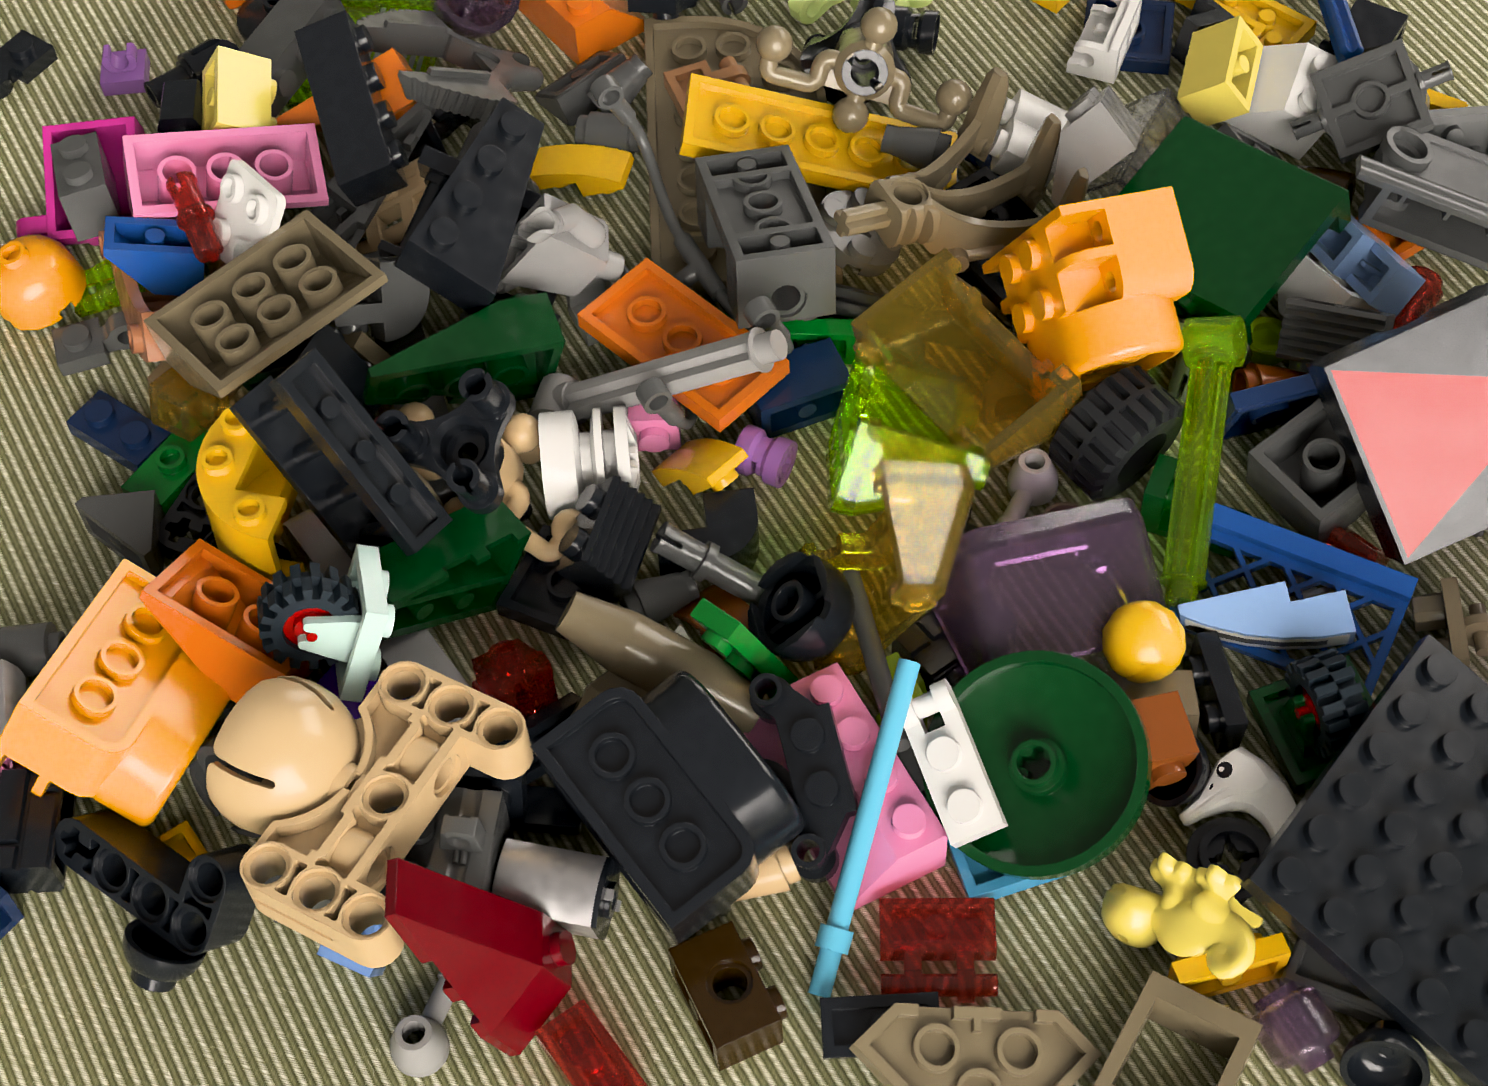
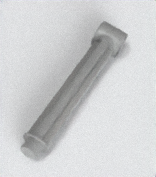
M756 326L744 334L582 381H578L567 374H548L543 377L528 414L538 420L539 413L573 410L577 424L580 425L591 418L593 408L600 407L602 415L613 412V406L626 405V408L640 405L641 403L636 397V390L642 382L653 377L662 379L671 395H676L758 371L767 373L772 370L775 362L784 360L787 357V341L780 330L774 329L766 332L763 328Z

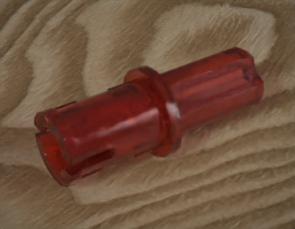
M187 171L178 172L176 176L181 188L177 187L172 176L166 181L167 191L170 193L178 212L176 223L179 229L186 232L195 257L199 262H216L220 259V254L223 252L224 247L213 223L215 212L212 206L205 203L195 174Z

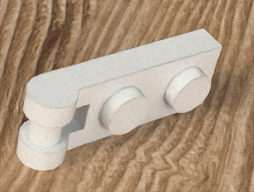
M944 678L929 685V692L914 699L911 698L904 729L950 845L958 848L1007 827L1008 824L957 698L949 682ZM940 712L945 725L928 732L923 719Z

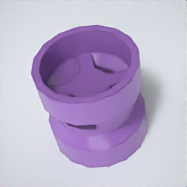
M751 424L747 425L740 433L735 445L743 448L749 457L741 462L735 470L744 476L756 473V475L761 477L764 484L777 489L781 488L787 481L796 460L798 451L796 441L783 436L776 439L768 438L764 429Z

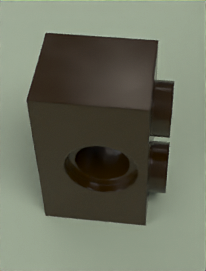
M732 921L668 949L671 973L719 1071L783 1043L782 1020L788 1018L783 999L775 985L765 987L758 973V970L763 968L758 950L749 936L743 939L740 938ZM729 986L739 987L745 991L740 998L735 1000H724L717 996L720 990Z

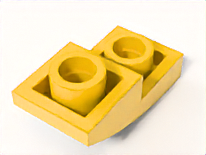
M562 144L539 147L530 178L538 185L539 190L553 187L563 188L576 183L583 197L602 193L612 194L625 188L634 157L631 152L599 145Z
M700 438L686 442L651 472L663 487L680 480L693 495L709 488L713 492H719L739 476L735 468L749 456L743 448L722 440Z

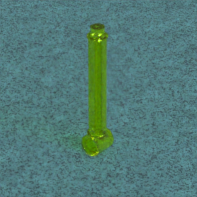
M1240 315L1190 317L1184 322L1182 330L1184 339L1182 353L1185 364L1190 371L1163 572L1159 577L1160 584L1166 587L1164 602L1174 608H1177L1178 604L1197 601L1198 591L1207 588L1205 578L1231 375L1235 367L1243 366L1247 353L1246 327Z

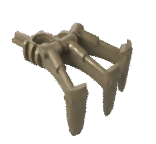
M994 67L986 74L975 94L963 124L957 131V140L939 158L919 171L874 180L868 188L863 205L835 211L833 218L838 223L836 232L840 237H848L875 230L888 248L896 247L898 244L905 246L917 241L923 244L930 254L943 255L945 268L948 272L961 273L969 267V262L993 257L1044 217L1015 221L981 219L986 216L987 211L1017 195L1034 211L1038 202L1042 200L1046 193L1045 185L1059 144L1061 121L1053 113L1045 118L1028 149L1022 165L994 180L973 187L943 190L950 182L951 174L969 153L985 162L988 154L994 147L993 142L1002 118L1009 88L1008 74L1000 68ZM1085 167L1078 169L1072 177L1059 205L1084 201L1089 181L1088 171Z

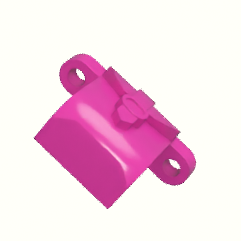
M135 116L42 126L46 215L25 217L17 220V238L24 235L40 234L59 241L64 246L87 243L99 246L98 236L80 242L77 241L58 197L50 144L60 142L71 135H85L96 131L115 177L122 217H132L124 173L122 136L145 134L142 125Z

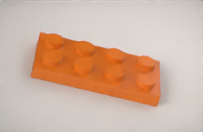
M647 257L577 313L580 328L631 366L749 332L745 328L738 329L736 321ZM785 358L775 362L772 370L767 373L758 371L672 395V397L721 433L790 373L789 360Z

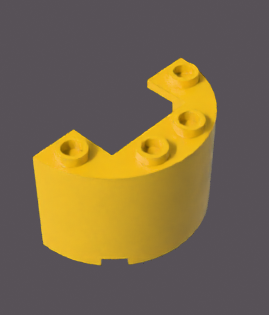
M227 408L208 430L200 446L196 462L197 483L217 547L220 551L273 581V574L279 570L286 577L291 576V565L300 564L301 572H306L303 563L279 559L273 540L287 507L288 496L293 487L231 410Z

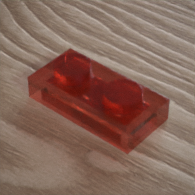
M584 999L534 1032L537 1042L569 1086H648Z

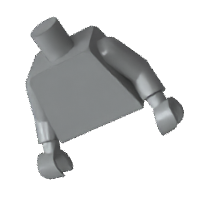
M544 193L515 226L496 293L504 294L520 286L566 296H575L595 277L616 282L623 272L625 259L623 254L609 250V229L604 220L588 213L575 203H566Z

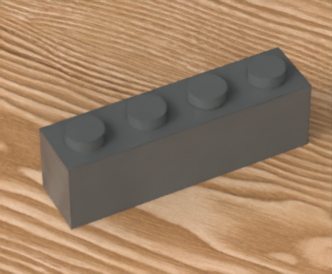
M279 0L238 50L271 59V79L277 82L276 96L271 105L272 117H276L307 79L294 31L344 11L345 8L341 0Z

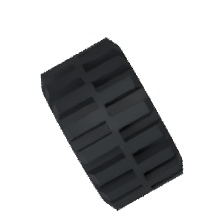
M1141 366L1126 367L1103 379L1076 403L1059 425L1051 441L1048 456L1091 500L1097 502L1118 495L1136 483L1156 464L1159 454L1166 453L1180 432L1186 416L1185 408Z

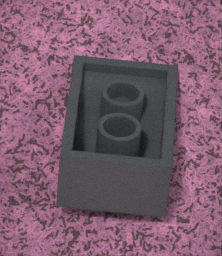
M1320 398L1248 452L1246 482L1299 534L1326 544L1366 511L1357 489V480L1351 458L1339 437L1334 433Z

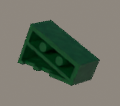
M501 502L496 510L485 515L475 514L466 507L450 513L449 516L453 520L417 553L406 556L395 541L379 548L382 570L389 572L387 604H393L395 607V621L392 634L389 638L382 637L381 641L496 610V602L509 583L531 535L529 529Z

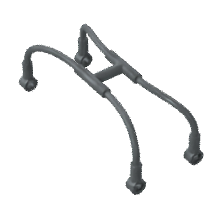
M608 74L598 77L592 83L590 92L602 109H609L619 122L627 125L632 132L644 159L663 217L675 238L674 245L688 264L673 277L689 288L699 281L711 300L718 302L735 321L728 303L727 287L691 235L684 232L674 213L652 147L636 118L635 110L624 98V91L615 77ZM529 177L527 189L541 194L538 185ZM625 264L620 278L630 271ZM758 296L749 301L744 308L743 315L752 328L756 326L763 328L766 332L774 329L780 330L787 341V355L791 354L794 349L793 342L790 339L791 334L780 321V313L770 298ZM653 377L638 386L636 397L647 413L658 414L670 426H677L683 430H689L695 425L697 415L686 407L684 414L683 410L672 400V395L662 379Z

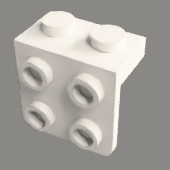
M231 160L227 172L220 183V195L214 216L207 227L205 245L223 262L229 263L279 229L286 207L284 195L245 161Z

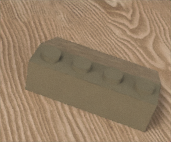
M306 209L146 318L144 323L167 363L191 386L222 399L388 282V278L383 271Z

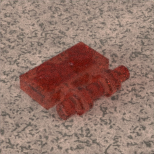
M879 898L880 961H903V974H880L881 995L938 992V997H956L957 1003H975V997H998V974H975L974 961H996L997 941L994 898ZM921 961H955L956 974H922Z

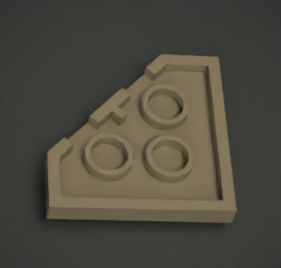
M894 1003L849 1048L884 1086H1073L1102 1055L1060 1010L1008 1011L1001 1010V1007L956 1005L952 1008L919 1007V1004Z

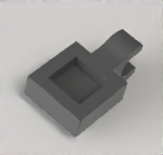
M123 311L111 315L103 326L99 318L95 317L51 330L57 366L63 376L110 364V352L130 349L127 323Z

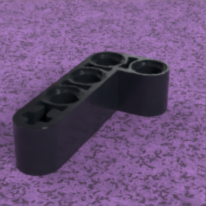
M109 808L68 817L58 823L54 836L56 837V852L63 863L181 952L189 956L199 955L235 943L246 934L256 906L240 875V862L244 854L252 846L248 844L230 846L198 855L190 862L149 831Z

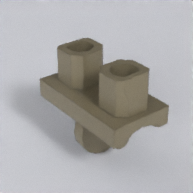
M1457 577L1440 578L1441 592L1412 597L1415 632L1445 629L1446 638L1436 640L1468 667L1470 665L1468 646L1475 647L1477 656H1488V613H1486L1484 604L1475 603L1469 606L1470 615L1463 617Z

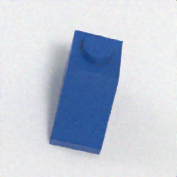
M105 216L103 256L152 294L180 296L204 280L205 221Z

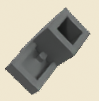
M399 256L367 258L386 274L388 282L368 295V298H364L331 321L329 325L338 327L342 334H350L358 331L368 332V324H370L371 337L384 342L397 340L410 333L422 320L428 307L430 288L395 267Z

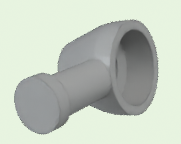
M440 971L437 975L438 981L422 1014L409 1015L403 1018L397 1024L390 1038V1055L395 1066L403 1074L410 1077H426L437 1072L444 1065L449 1055V1039L442 1024L453 1002L442 990L446 979ZM422 1031L425 1033L423 1039L418 1043L409 1044L406 1042L407 1037L412 1032Z

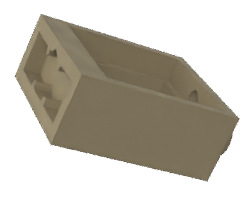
M1152 970L1093 1086H1115L1148 1019L1229 1059L1217 1086H1236L1255 1048L1263 1025Z

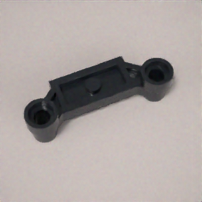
M763 673L756 676L750 684V703L761 720L777 725L796 802L804 820V828L792 844L791 856L799 875L803 879L811 883H822L833 877L838 869L839 854L836 846L849 818L855 816L858 810V802L835 717L829 702L816 705L795 691L785 679L771 673ZM772 689L777 690L772 699L763 700L766 692ZM819 848V855L814 861L804 862L805 853L809 849Z

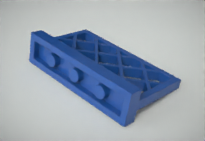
M1213 502L1205 520V528L1170 610L1178 618V604L1186 603L1188 598L1209 590L1212 597L1219 596L1216 589L1217 586L1244 576L1249 589L1255 588L1257 586L1251 573L1269 565L1283 570L1290 585L1287 588L1289 597L1294 595L1296 600L1304 599L1302 592L1318 585L1331 588L1334 592L1346 590L1347 595L1359 599L1349 603L1356 628L1355 637L1357 641L1336 650L1338 655H1346L1359 649L1362 650L1370 667L1364 685L1370 696H1372L1419 578ZM1211 543L1233 551L1240 568L1212 579L1204 563ZM1243 555L1257 561L1246 564ZM1200 571L1205 582L1193 586ZM1294 575L1307 580L1297 584ZM1370 604L1393 612L1387 629L1368 637H1364L1353 611ZM1185 629V632L1196 635L1195 632ZM1221 641L1222 646L1284 671H1286V665L1296 661L1289 658L1286 649H1277L1278 653L1266 648L1243 646ZM1381 641L1374 658L1369 645ZM1327 647L1319 648L1320 652L1327 650Z

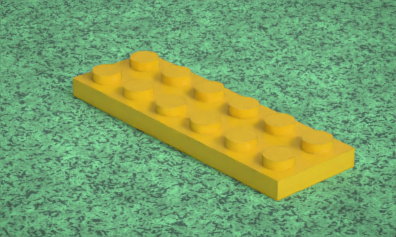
M691 73L686 92L679 155L697 158L789 145L806 183L852 192L858 187L868 189L874 180L921 170L891 154L880 151L887 124L897 127L917 126L898 119L869 113L868 122L864 128L855 133H845L838 129L833 122L832 111L835 105ZM952 131L942 132V133H944V134L952 135L951 145H952V144L957 140V138H958V135H957L956 132H952ZM957 168L951 174L952 178L943 190L957 183Z

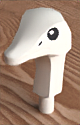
M1238 747L1229 751L1216 762L1203 790L1181 811L1179 818L1184 826H1190L1204 818L1226 812L1249 813L1263 825L1272 841L1297 805L1283 780L1264 760L1243 747Z

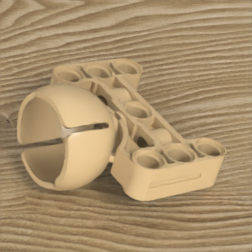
M412 661L396 662L381 672L378 682L358 707L361 716L359 719L353 718L338 696L313 681L297 676H278L277 678L262 680L245 693L225 719L214 742V753L228 764L252 775L264 778L263 781L260 783L237 774L219 761L210 763L206 772V788L209 799L223 817L238 828L261 835L255 845L244 854L240 862V875L256 908L265 916L362 966L369 968L384 967L392 963L401 954L404 947V941L384 917L385 896L380 892L386 885L387 860L394 858L404 859L469 767H473L501 780L515 779L523 775L530 768L533 761V750L530 747L532 744L526 721L522 713L514 707ZM413 696V697H411V698H409V699L402 700V699H404V698H406V697ZM455 718H462L456 722H449ZM504 740H512L505 745H496ZM399 806L396 810L390 813L382 814L383 811L390 807ZM282 875L277 881L264 884L269 878ZM332 899L327 906L320 909H312L317 903ZM372 925H382L378 931L372 934L361 935L366 928Z

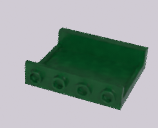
M1185 115L1118 194L1123 195L1173 187L1194 268V283L1191 291L1174 302L1177 316L1185 320L1192 318L1208 326L1213 333L1248 343L1249 346L1253 343L1251 323L1327 229L1340 234L1351 221L1349 190Z

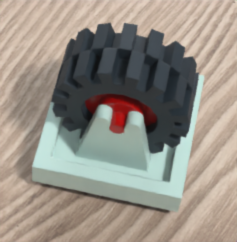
M356 544L348 575L344 574L340 578L337 568L329 565L325 573H321L320 563L309 562V572H301L300 564L290 566L291 576L286 577L281 570L273 574V585L265 582L261 588L262 597L258 596L257 614L259 636L262 639L263 648L267 654L273 651L275 661L282 664L289 657L290 668L300 669L302 661H309V669L314 670L320 669L319 660L326 659L329 666L335 664L339 699L362 702L368 681H376L381 666V650L379 646L382 637L389 638L392 634L395 621V607L393 604H387L389 572L382 570L379 548Z

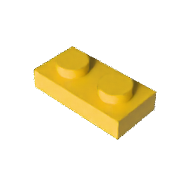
M1282 932L1263 937L1261 933H1254L1256 943L1254 961L1239 976L1233 979L1220 980L1207 967L1206 954L1198 957L1178 956L1174 962H1171L1167 978L1206 997H1212L1281 978L1291 956V951Z

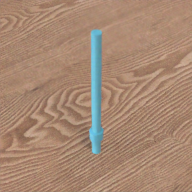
M898 659L826 924L820 923L814 945L820 947L808 993L820 997H831L842 954L848 955L854 932L849 931L921 665L911 660Z

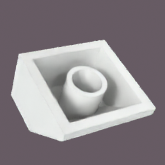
M1309 42L1263 46L1249 113L1223 122L1300 160L1325 131L1323 129L1296 140L1290 121L1318 112L1316 109L1317 94L1309 74L1337 64L1336 56Z

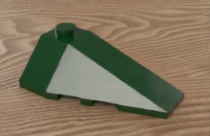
M547 292L532 295L519 293L507 299L499 300L368 368L363 392L365 404L422 403L431 396H446L448 404H462L466 398L464 399L459 392V381L466 371L473 368H481L485 371V374L488 372L493 380L502 382L514 394L516 401L535 397L543 377L556 373L566 342Z

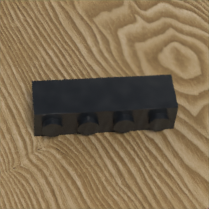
M344 10L294 31L340 189L358 207L407 187L408 184L403 167L409 165L408 158L401 142L397 138L394 139L391 130L397 126V121L388 101L382 99L380 90L386 88L378 65L374 61L371 62L369 52L375 49L365 25L357 26L347 11Z

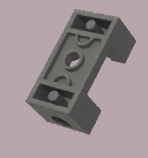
M789 145L695 158L698 225L707 248H725L728 303L738 329L751 327L744 317L743 311L746 304L758 296L770 298L780 313L781 322L794 320L808 321L820 316L836 314V248Z

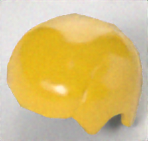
M1133 601L1119 607L1112 613L1102 630V652L1110 667L1121 677H1125L1128 681L1134 683L1158 681L1170 675L1181 663L1186 650L1185 629L1173 611L1155 601Z

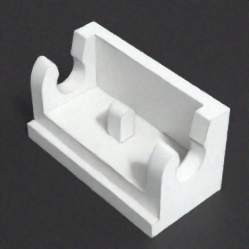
M1111 0L1116 3L1117 7L1115 8L1102 4H1093L1082 34L1073 48L1074 52L1067 62L1066 72L1114 84L1138 28L1142 0Z

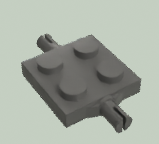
M1401 38L1309 74L1317 94L1316 109L1318 112L1290 121L1296 140L1324 129L1325 133L1335 144L1341 164L1357 159L1360 154L1365 156L1376 152L1382 138L1393 126H1405L1420 134L1434 130V123L1427 107V89L1455 80L1448 60L1420 72L1419 68L1409 59Z

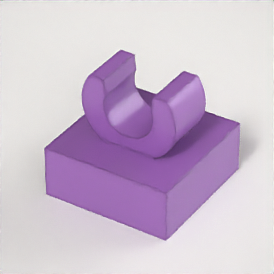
M132 42L126 44V50L112 52L109 44L104 45L100 74V86L104 96L146 92L144 83L149 81L150 59L146 48L137 49Z

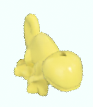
M1162 852L1158 858L1153 859L1149 869L1154 881L1162 887L1163 895L1125 883L1113 884L1111 889L1106 891L1101 910L1103 923L1113 937L1128 946L1148 948L1158 941L1164 950L1176 956L1198 957L1206 954L1207 967L1220 980L1233 979L1239 976L1254 961L1256 943L1252 928L1260 927L1263 923V918L1243 907L1235 899L1234 895L1241 889L1240 883L1242 880L1235 875L1228 874L1218 865L1210 864L1208 868L1199 867L1196 869L1188 863L1177 861L1168 853Z

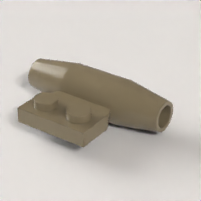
M577 591L568 602L555 630L608 670L585 687L571 715L597 695L610 688L623 687L633 690L637 695L643 697L671 674L683 670L692 674L710 692L741 731L749 733L759 720L750 703L749 687L751 681L715 653L639 612ZM765 693L763 700H768V694Z

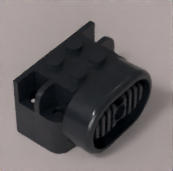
M679 670L674 672L643 697L637 695L633 690L623 687L610 688L597 695L530 746L550 781L607 855L613 858L620 872L677 945L689 940V937L717 915L723 917L732 910L730 905L747 893L756 883L759 875V865L799 835L804 828L803 816L780 779L710 692L687 671Z

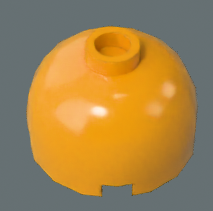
M35 234L12 239L0 247V315L19 330H39L54 325L63 319L59 312L65 309L70 302L76 307L81 301L87 285L85 270L70 250L61 242Z

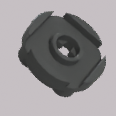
M858 187L854 192L838 190L829 193L817 208L834 242L836 265L844 269L847 264H850L855 268L861 269L857 275L864 277H876L885 273L899 257L903 246L898 244L896 247L888 248L875 230L848 237H840L836 232L838 223L833 218L836 210L863 205L868 189Z

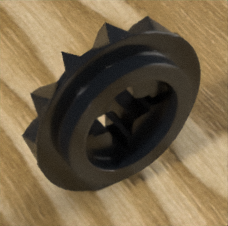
M1234 817L1216 818L1205 822L1194 831L1187 845L1186 863L1196 869L1199 867L1208 868L1210 864L1218 865L1217 863L1222 859L1226 844L1228 852L1232 853L1234 859H1244V862L1240 864L1237 876L1243 880L1269 845L1271 839L1261 828L1249 821ZM1218 865L1228 874L1234 875L1233 873H1230V869L1227 865ZM1242 886L1234 895L1240 904L1253 897Z

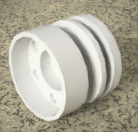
M626 405L613 406L614 429L604 430L601 408H593L590 418V431L579 432L573 410L539 413L540 461L545 504L549 520L553 519L561 510L576 509V502L587 486L590 484L597 485L612 476H620L622 481L629 482L630 487L637 488L638 491L641 476L637 435L628 419Z

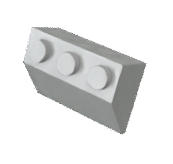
M1109 85L1101 92L1093 86L1073 101L1072 106L1068 109L1069 111L1065 114L1068 120L1060 132L1051 202L1055 207L1059 205L1072 177L1078 169L1083 167L1087 169L1089 175L1088 184H1090L1137 147L1142 128Z

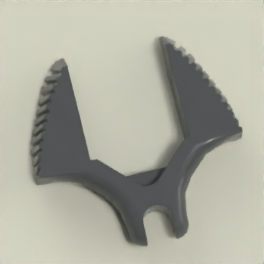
M399 9L398 11L392 10V12L376 13L374 16L366 15V17L361 18L362 20L358 19L356 21L357 26L365 25L372 38L375 50L371 52L384 53L393 47L403 55L440 57L447 62L464 68L429 66L427 72L399 70L398 78L405 97L417 103H423L426 106H433L435 109H442L445 112L451 111L453 114H461V116H469L473 119L478 118L481 121H487L503 97L517 106L518 101L511 92L536 91L542 86L544 81L542 71L538 67L529 66L530 60L527 55L520 52L496 49L453 32L433 11Z

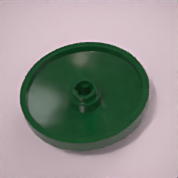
M1030 650L1007 654L986 662L971 671L952 688L1008 824L1007 827L958 847L959 850L981 865L1000 874L1021 879L1046 880L1068 876L1089 868L1114 851L1127 837L1140 817L1147 800L1152 774V755L1146 727L1138 710L1123 689L1109 675L1089 662L1069 654L1056 651ZM940 712L934 714L928 732L945 725ZM923 776V783L927 801L929 803V806L935 813L936 817L942 824Z

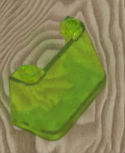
M855 356L826 448L828 511L853 517L967 499L971 496L974 489L981 491L989 474L990 460L985 459L984 449L981 446L971 444L968 449L961 446L962 436H971L978 416V408L971 406L972 396L970 389Z

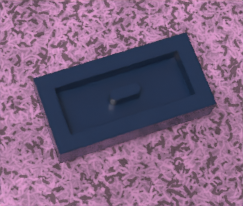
M99 390L66 421L71 434L133 472L171 435L170 431L102 390Z

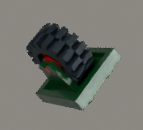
M1334 648L1293 661L1286 665L1287 673H1285L1284 679L1248 691L1246 702L1294 794L1310 789L1373 703V699L1349 655L1346 657L1342 654L1338 655V651Z

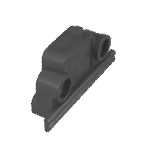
M1393 126L1382 138L1380 146L1372 158L1361 154L1357 157L1356 179L1364 181V200L1358 208L1359 223L1488 271V155L1433 134H1420L1405 126Z

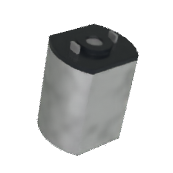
M506 839L495 872L492 887L493 894L545 913L573 935L599 940L606 939L614 912L620 911L622 902L618 900L620 870L613 858Z

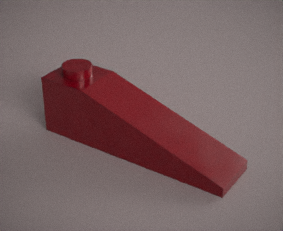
M400 858L387 860L384 917L421 963L432 961L446 979L442 990L452 1002L463 1000L474 1015H472L470 1025L478 1036L510 1057L520 1055L572 988V964H574L576 959V947L572 934L541 911Z

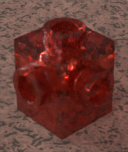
M518 638L500 641L492 645L488 652L471 659L476 680L472 682V688L514 707L522 713L524 719L558 700L553 679V669L549 659L542 651H536Z

